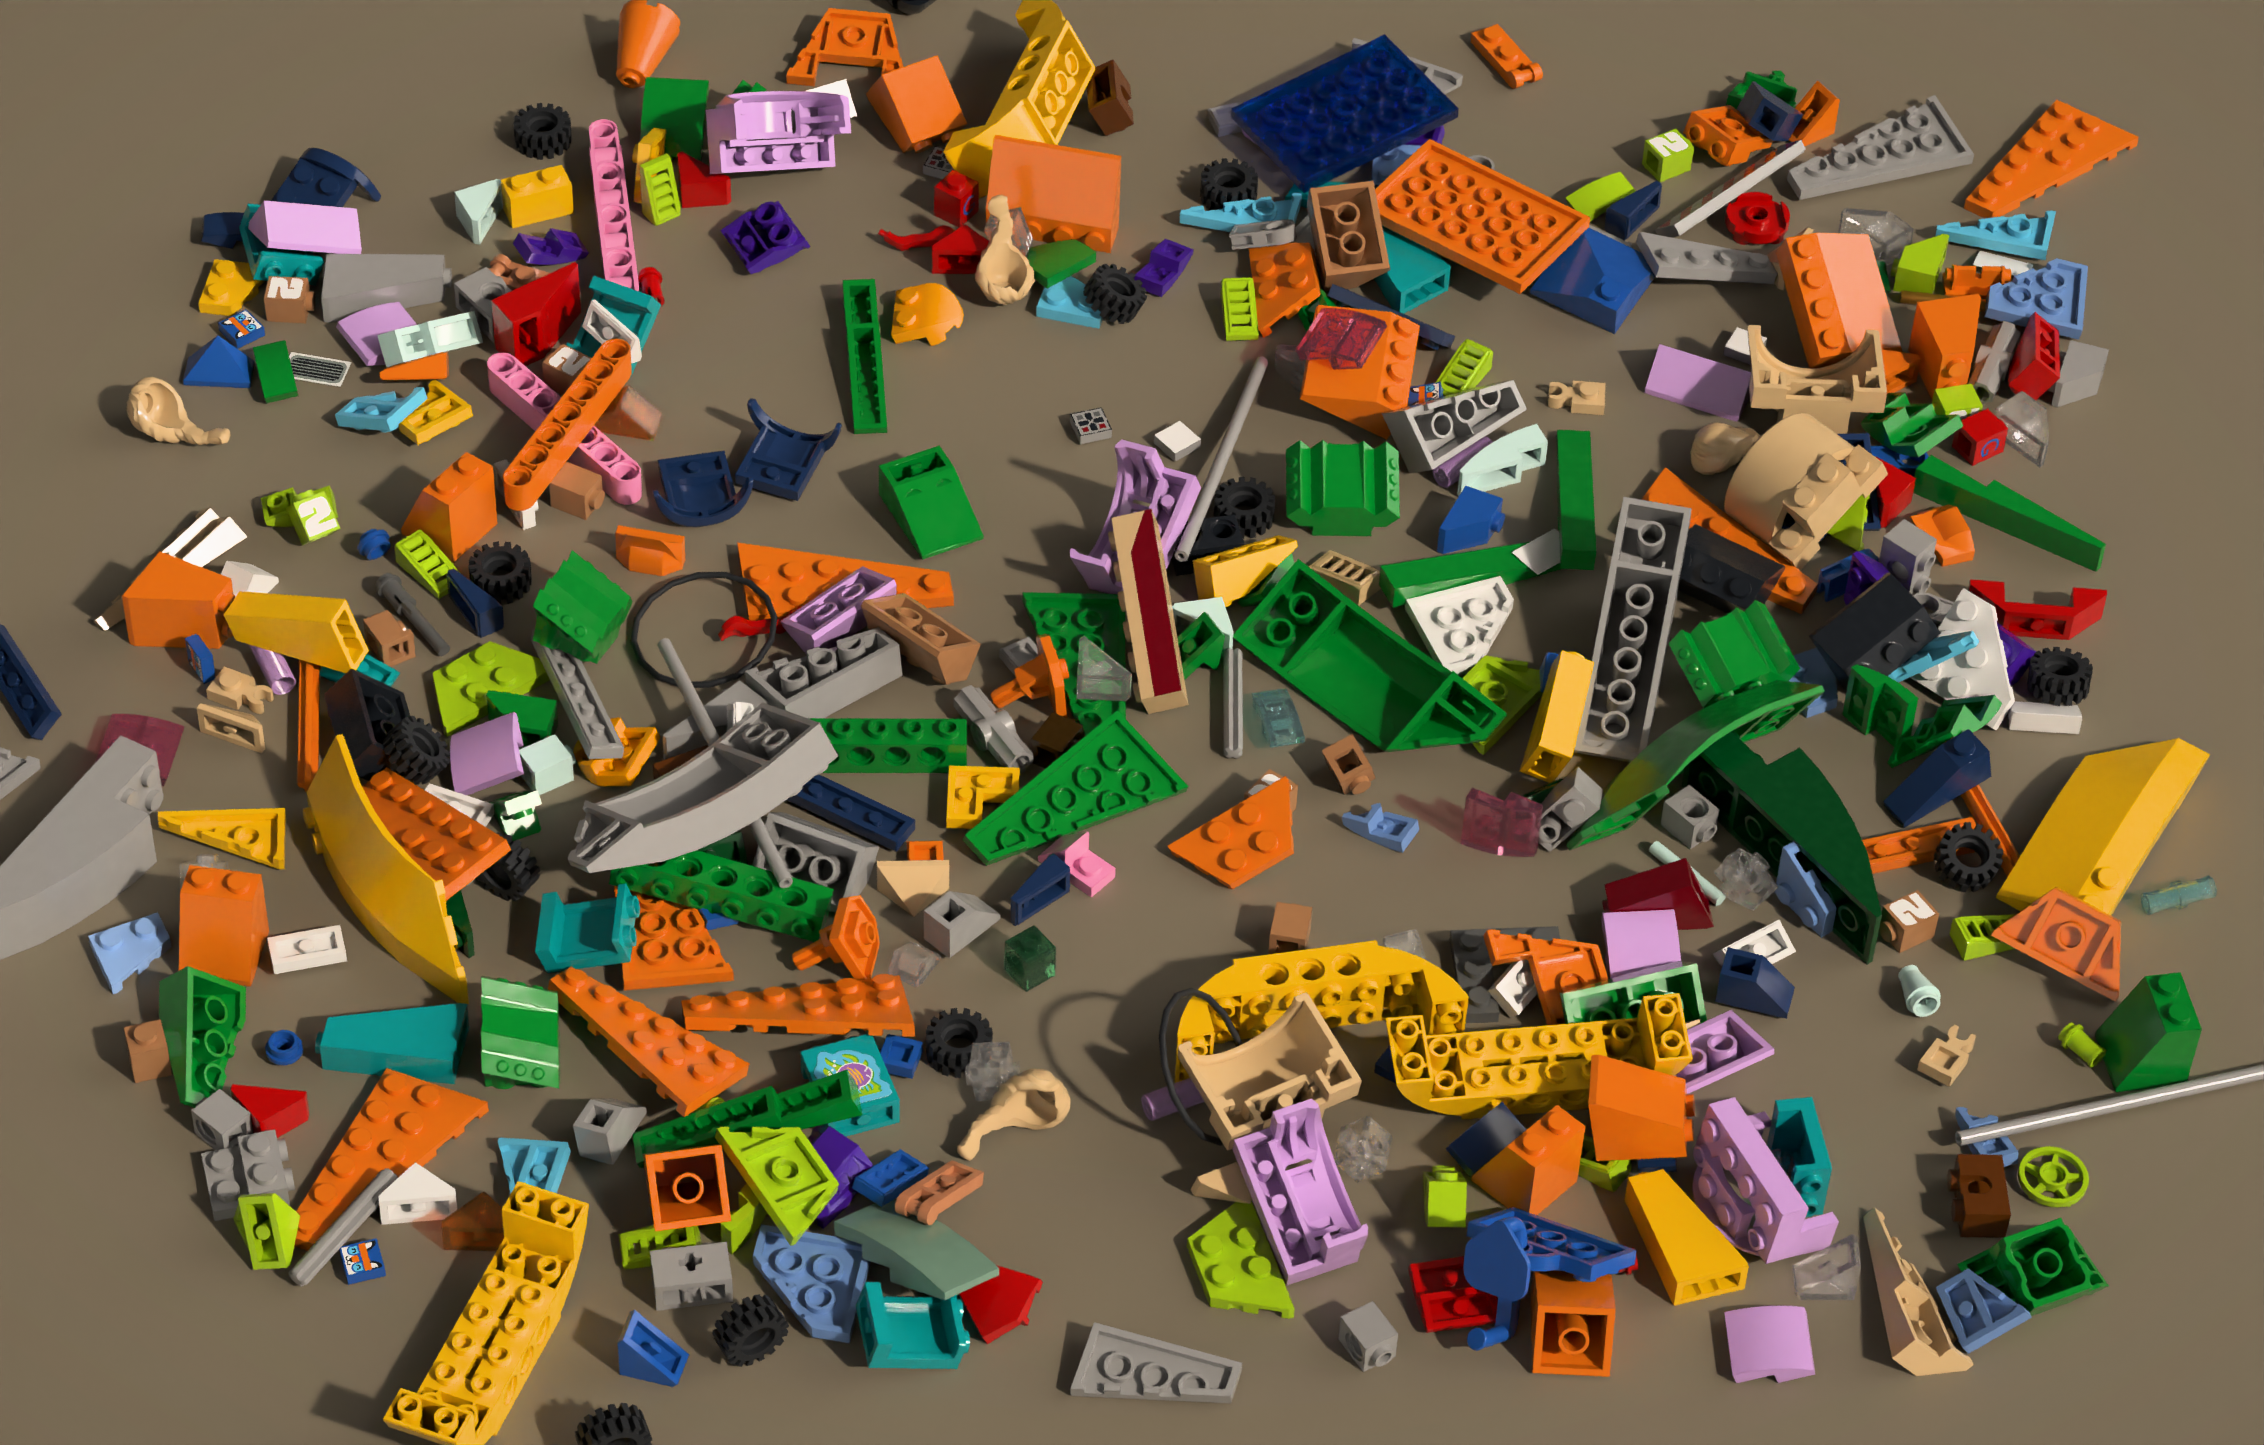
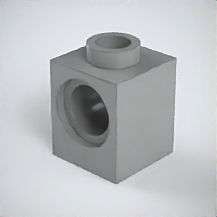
M1688 785L1664 801L1660 825L1685 846L1692 849L1702 841H1709L1715 835L1719 809L1692 786Z
M218 1089L208 1098L202 1099L191 1110L195 1134L215 1150L239 1146L238 1136L253 1134L250 1112L221 1089Z
M1373 1301L1340 1317L1338 1340L1363 1372L1375 1366H1384L1393 1357H1396L1398 1333Z

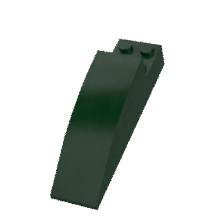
M1730 732L1693 759L1684 768L1681 787L1692 786L1719 809L1717 821L1776 878L1778 876L1782 848L1794 841L1800 848L1796 858L1806 873L1813 869L1820 880L1822 888L1828 893L1837 908L1832 932L1866 964L1871 963L1875 952L1882 912L1868 853L1854 821L1839 795L1820 769L1800 747L1767 765L1759 754L1754 753L1735 732Z

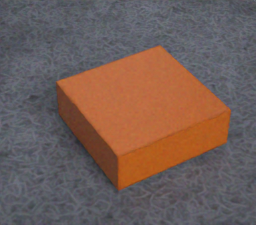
M907 841V861L943 860V841Z

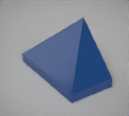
M217 335L188 357L183 383L188 386L250 388L255 363L253 359Z
M636 1310L630 1311L617 1342L620 1375L670 1387L678 1385L689 1354Z

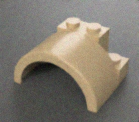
M1761 325L1748 326L1747 334L1751 364L1749 382L1751 408L1776 410L1778 412V422L1797 413H1807L1836 434H1847L1850 412L1884 413L1887 387L1880 333L1878 330L1866 329L1864 338L1857 349L1840 362L1821 368H1799L1785 364L1771 355L1762 341Z
M1797 413L1774 424L1747 451L1728 485L1724 509L1728 516L1797 569L1801 570L1819 551L1820 546L1818 542L1861 495L1867 498L1888 475V472L1883 462L1860 445L1852 446L1812 415ZM1838 460H1845L1846 466ZM1789 513L1796 523L1788 529H1782L1785 516Z
M1308 993L1295 996L1288 1009L1274 1024L1253 1039L1233 1049L1212 1055H1199L1192 1052L1191 1041L1178 1046V1058L1211 1112L1209 1121L1227 1151L1233 1149L1234 1139L1270 1128L1273 1111L1312 1098L1318 1103L1322 1118L1325 1109L1357 1096L1362 1082Z

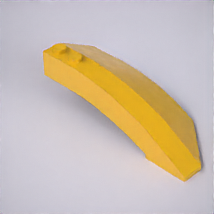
M343 734L336 735L306 792L308 807L303 808L307 829L314 828L315 833L312 834L315 852L317 855L323 853L326 865L340 893L356 917L376 941L400 964L457 1003L469 1004L464 967L461 966L454 945H458L453 921L451 915H447L446 892L443 880L435 881L389 833L374 811L360 783Z
M2180 738L2085 756L2041 821L1997 893L1996 898L2021 911L2053 888L2058 887L2112 916L2155 843L2177 809L2181 806L2210 754Z

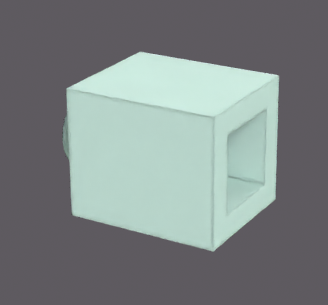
M555 734L519 750L524 774L520 776L529 788L537 790L539 795L574 780L573 765L576 763L574 753L568 745H563Z

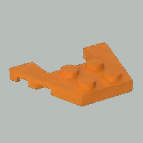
M828 8L811 34L810 42L798 54L797 62L793 68L790 67L787 71L786 79L787 84L815 86L819 62L881 67V75L902 68L903 62L902 58H900L891 15L888 13Z
M1493 929L1487 930L1483 935L1492 966L1528 960L1547 1025L1565 1024L1560 993L1608 980L1598 944L1556 938L1549 941L1535 939L1528 934L1518 933L1516 936L1500 934V930Z

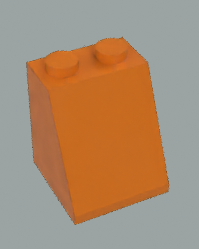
M938 55L882 74L866 93L867 99L903 153L914 150L915 153L923 152L931 148L933 142L942 140L943 143H948L953 132L960 131L967 125Z
M1980 294L1917 302L1908 351L1911 354H1917L1921 358L1918 372L1931 399H1933L1934 389L1968 383L1980 311Z
M468 452L464 453L421 491L401 528V534L409 536L419 529L422 530L446 557L454 563L498 524L493 466Z
M159 551L122 595L129 644L147 647L186 648L185 638L197 634L208 649H220L228 638L233 637L224 617V613L235 599L231 578Z
M189 865L180 891L179 970L189 966L233 983L251 987L269 934L262 874Z
M1602 1055L1591 1056L1588 1106L1596 1161L1687 1157V1142L1694 1141L1693 1119H1688V1117H1695L1694 1094H1687L1685 1079Z
M1556 1105L1472 1175L1471 1181L1506 1208L1515 1207L1538 1215L1577 1182L1585 1125Z
M715 1144L643 1154L647 1192L655 1232L731 1221L722 1145Z
M1563 1270L1533 1271L1531 1285L1532 1373L1610 1377L1616 1312L1612 1275L1607 1274L1598 1277L1594 1282H1582L1574 1279V1274Z

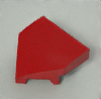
M996 1265L999 1268L998 1276L959 1293L987 1344L1020 1324L1028 1326L1029 1319L1027 1315L1035 1293H1039L1043 1282L1041 1279Z

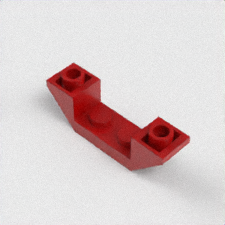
M1970 579L1968 591L1996 608L1997 623L2015 636L2070 640L2100 620L2107 597V590L2073 587L2069 605L2056 606L2005 602L2004 582Z

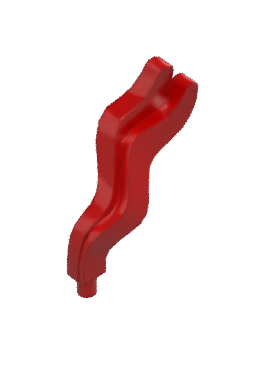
M942 225L929 233L911 234L905 237L894 235L891 231L886 232L883 229H880L878 234L884 237V241L901 251H905L909 248L931 247L955 230L947 225Z
M800 606L794 611L790 610L789 614L785 617L777 619V634H782L786 631L780 621L801 608ZM733 616L722 625V630L718 633V637L721 641H724L732 635L746 637L769 633L771 618L751 621L741 616Z

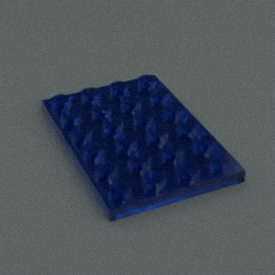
M1384 34L1232 108L1231 118L1303 193H1306L1310 188L1319 187L1458 118L1459 108Z

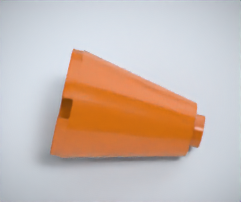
M631 0L624 4L620 12L616 76L628 88H637L645 85L646 77H651L679 36L680 19L671 9L663 4L657 3V6L654 7L647 5L648 0Z

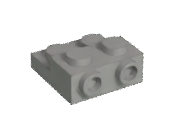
M275 1129L238 1136L239 1146L201 1153L214 1221L234 1218L240 1195L276 1193L290 1206L288 1191L295 1190L291 1167L283 1169L282 1162L289 1161L285 1138L277 1140Z

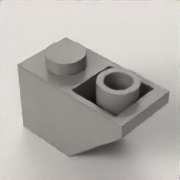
M2070 340L2067 352L2060 351V379L2048 390L2054 393L2051 406L2061 407L2096 395L2104 374L2109 349Z
M1579 767L1575 768L1551 790L1525 825L1524 830L1551 852L1600 809L1603 789Z
M949 891L924 910V940L948 958H951L999 921L1000 914L975 895Z
M613 1098L590 1099L573 1124L579 1156L613 1165L647 1113L646 1107Z

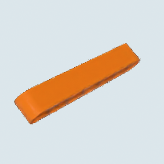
M610 339L601 345L504 471V497L508 508L515 511H524L535 504L629 380L632 374L631 349L628 342L623 339Z

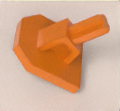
M1050 635L1036 636L1038 657L1014 669L1016 678L993 690L990 694L991 699L997 708H1003L1024 695H1027L1031 700L1049 696L1054 713L1067 718L1064 679L1069 678L1066 661L1064 658H1058Z
M861 895L840 898L833 924L819 930L821 939L792 954L793 962L798 970H805L831 957L834 964L844 962L854 979H871L880 946L876 918Z

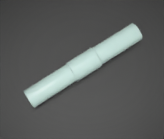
M1655 841L1649 848V852L1664 864L1681 860L1659 841ZM1691 867L1708 900L1719 906L1724 901L1726 895Z

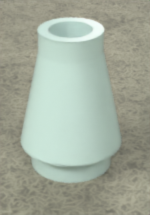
M1908 965L1903 967L1898 974V978L1901 981L1907 1009L1919 1017L1932 1015L1940 1006V991L1919 971L1917 966Z

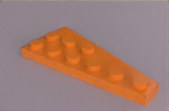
M2056 99L1965 199L1964 209L1983 218L2001 217L2020 207V202L2030 197L2036 199L2044 195L2045 189L2053 185L2057 188L2092 170L2095 163L2103 159L2109 161L2117 156V152L2125 148L2128 150L2133 149L2137 146L2139 137Z
M1666 467L1641 499L1692 508L1689 528L1697 524L1784 565L1785 570L1767 600L1802 614L1815 596L1818 585L1816 582L1777 554L1768 545Z
M737 542L741 577L753 581L769 595L778 617L777 619L785 617L789 614L790 610L794 611L799 606H804L862 566L894 579L897 584L896 594L906 593L927 608L954 606L950 574L946 571ZM743 584L748 620L771 618L764 600L749 586Z
M389 768L376 773L370 781L362 786L374 811L405 852L435 881L443 880L446 901L511 851L505 838Z
M614 886L615 898L617 897L618 886ZM630 890L631 894L637 896L639 900L640 915L635 918L634 928L637 935L636 946L632 947L631 961L621 963L624 991L734 981V971L730 964L725 962L718 943L715 939H712L705 928V921L698 909Z
M569 967L549 980L548 989L558 991V1002L572 1015L582 1016L588 1021L587 1029L595 1036L602 1034L608 1040L607 1047L640 1078L651 1079L657 1085L656 1092L663 1099L671 1098L678 1104L676 1111L683 1117H686L747 1076L750 1063L737 1057L733 1052L724 1050L707 1041L702 1035L686 1030L676 1024L674 1020L663 1017L647 1008L643 1003L626 997L617 992L615 988L604 985L588 976L582 970Z
M879 974L871 979L863 980L843 978L836 983L819 984L808 982L800 987L784 989L774 986L759 992L733 991L724 996L710 997L707 995H697L690 1000H681L682 1016L686 1030L731 1031L737 1025H746L752 1027L754 1032H768V1026H787V1033L844 1035L849 1033L851 1028L868 1031V1036H882L883 1029L902 1030V1037H915L914 1021L900 975Z
M386 1068L296 1212L300 1215L294 1246L308 1251L381 1170L388 1168L400 1177L415 1162L423 1167L437 1155L436 1150L450 1138L455 1140L465 1132L464 1127L475 1117L480 1119L489 1111L488 1102Z

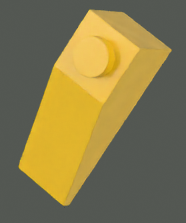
M1278 535L1193 560L1198 600L1223 597L1225 607L1232 605V600L1245 597L1298 547L1297 540Z

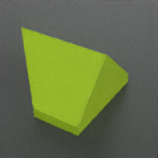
M276 1193L240 1195L233 1220L250 1252L253 1270L288 1268L292 1261L300 1215Z

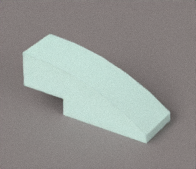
M475 311L377 335L386 367L440 352H450L483 343Z
M1534 424L1516 430L1484 447L1473 456L1460 470L1457 495L1461 494L1465 486L1486 492L1521 482L1522 471L1545 465L1548 440L1539 426Z

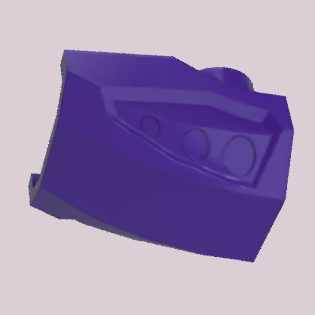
M779 201L775 203L765 202L757 210L744 213L720 230L750 274L761 272L763 269L795 255L802 249L811 247Z
M815 1126L807 1139L839 1182L837 1193L815 1219L818 1221V1226L824 1229L850 1204L855 1194L858 1193L852 1188L855 1177L873 1167V1164L859 1145L831 1126Z

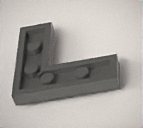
M1558 926L1493 929L1500 930V934L1516 936L1518 933L1531 935L1535 939L1549 941L1553 938L1560 939ZM1491 929L1450 930L1449 940L1455 980L1469 997L1466 1023L1498 1022L1499 1020L1498 1002L1488 992L1495 981L1491 960L1483 937L1485 932ZM1511 962V963H1505V964L1494 965V966L1511 965L1512 962Z

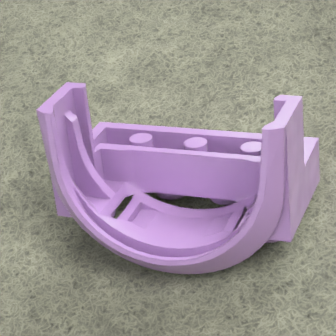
M761 91L726 95L716 105V109L706 110L710 174L836 167L834 135L851 133L849 98L841 94L810 91ZM791 109L795 112L796 131L794 134L792 131ZM758 139H775V140H758Z
M1122 439L1115 445L1118 465L1117 482L1111 508L1103 530L1088 556L1079 554L1073 548L1070 549V558L1083 576L1089 589L1107 594H1118V592L1123 591L1122 581L1117 582L1113 568V562L1118 561L1117 551L1112 552L1108 532L1113 531L1111 518L1152 509L1159 525L1167 569L1201 490L1196 475L1164 467L1156 448ZM1133 500L1150 503V506L1135 504Z
M1733 1097L1709 1104L1693 1149L1694 1159L1698 1165L1692 1183L1693 1198L1696 1206L1734 1247L1760 1256L1765 1264L1828 1249L1838 1226V1219L1833 1212L1805 1219L1809 1209L1762 1139L1764 1129L1771 1127L1770 1118L1765 1111L1747 1116L1736 1098ZM1723 1167L1731 1172L1738 1183L1741 1195L1744 1198H1748L1752 1206L1741 1199L1732 1189L1725 1177ZM1755 1214V1219H1756V1220H1755V1223H1754V1225H1753V1228H1752V1229H1749V1231H1748V1233H1747V1230H1748V1227H1749V1225H1750L1751 1219H1752L1753 1215Z
M1311 1098L1272 1112L1270 1128L1234 1139V1155L1287 1286L1358 1262L1360 1250L1363 1249L1368 1237L1367 1223L1361 1225L1346 1192L1325 1134L1318 1103ZM1306 1159L1312 1160L1308 1164L1285 1170L1288 1165Z

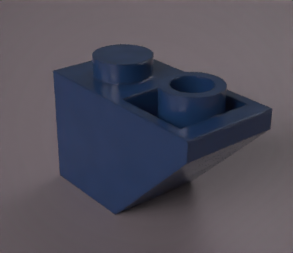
M1756 82L1751 83L1737 107L1748 125L1772 141H1788L1803 116L1801 112Z
M1728 947L1719 977L1715 1002L1787 1019L1795 987L1763 955Z

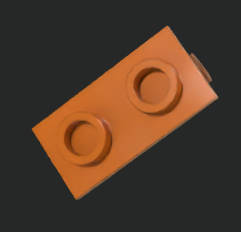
M1952 264L1951 268L1946 267L1945 272L1942 273L1945 295L1965 296L1980 294L1981 298H1986L1990 286L1999 282L2003 285L2011 281V269H2005V266H1982L1981 273H1976V266Z

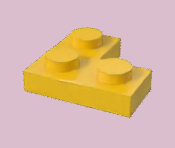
M949 765L946 828H974L982 821L983 802L1004 803L1019 791L1020 768Z

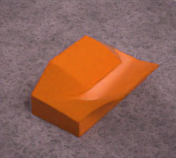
M1945 505L1910 516L1916 527L1937 539L1934 553L1942 567L1973 560L1975 548L1971 531L1957 506Z
M618 525L615 532L616 559L629 571L665 576L683 569L686 560L685 536Z

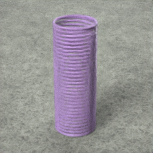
M1486 436L1433 469V476L1436 482L1445 488L1457 482L1461 468L1481 451L1483 447L1493 443L1491 439Z
M249 645L273 693L283 695L290 692L295 687L296 680L283 654L273 651L269 652V650Z
M1191 1078L1174 1084L1176 1094L1181 1099L1180 1101L1185 1109L1204 1102ZM1167 1086L1142 1095L1141 1101L1144 1112L1151 1121L1178 1112L1173 1101H1171Z

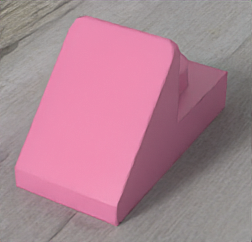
M1088 831L1061 836L1038 856V861L1043 863L1048 856L1053 853L1056 854L1070 867V883L1090 897H1093L1115 878L1116 868L1089 850Z

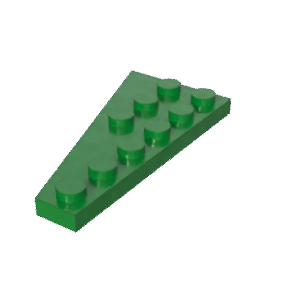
M1117 710L967 832L962 840L987 866L1055 841L1061 836L1074 834L1186 792L1189 786Z

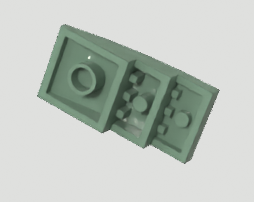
M896 1200L890 1201L883 1207L874 1203L834 1221L835 1236L862 1244L863 1259L890 1268V1282L943 1300H947L999 1275V1268L973 1244L945 1224L935 1220L932 1225H927L919 1222L917 1216L912 1214L906 1217L896 1213Z

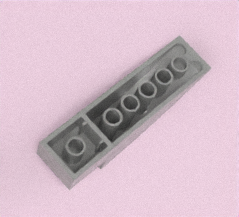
M1623 497L1592 656L1594 666L1575 744V753L1630 762L1648 746L1676 606L1678 584L1692 508Z
M120 735L1 864L0 960L37 946L76 925L112 901L157 862L150 813L160 807L164 795L156 751Z

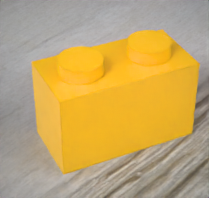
M562 165L501 179L503 210L512 228L574 214L572 184Z

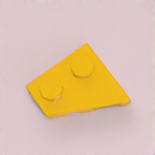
M653 128L634 146L632 161L637 163L633 202L642 203L640 165L664 155L666 129Z
M214 259L198 303L200 313L233 316L242 308L245 302L252 300L259 294L258 287L265 281L253 279L249 263Z
M436 379L428 384V399L399 423L398 426L399 431L417 445L427 442L436 435L456 427L461 422L473 417L471 405Z

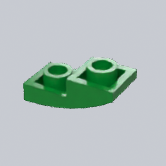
M282 340L253 347L266 404L299 396L286 341Z

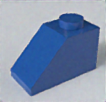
M1465 486L1439 528L1437 552L1446 554L1487 544L1493 533H1499L1505 520V514L1501 513L1503 498Z

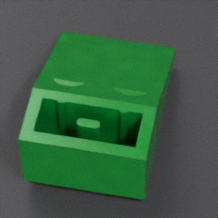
M940 445L878 466L879 496L922 560L984 538L957 472Z

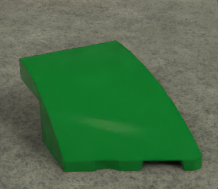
M646 77L640 141L653 128L666 129L664 154L667 153L673 161L677 158V154L683 151L702 162L709 80Z
M1905 392L1887 393L1884 413H1870L1861 422L1862 428L1879 443L1892 451L1909 457H1920L1963 427L1959 414L1936 415L1932 403L1910 404Z
M1995 695L1944 700L1934 718L1921 720L1913 736L1899 738L1887 764L1894 768L1937 749L1940 745L1967 729L1972 733L1979 730L1996 715L2002 702Z

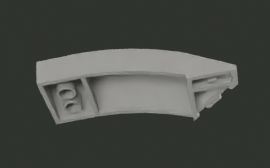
M762 702L711 746L665 775L624 794L597 803L585 800L583 810L586 816L585 819L580 820L574 836L577 846L575 850L570 851L568 861L570 865L593 873L663 862L696 851L737 832L758 820L788 798L797 795L802 790L803 785L814 776L823 773L829 764L838 757V754L819 722Z

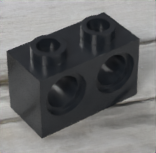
M1235 514L1205 518L1188 559L1180 562L1175 558V552L1188 524L1187 521L1171 560L1176 576L1194 574L1193 560L1244 546V540Z

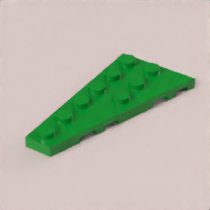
M1022 592L1023 605L1037 636L1042 634L1050 635L1058 658H1064L1066 661L1069 678L1064 679L1065 699L1075 722L1083 725L1082 738L1117 710L1126 719V652L1123 629L1125 612L1121 610L1118 594Z

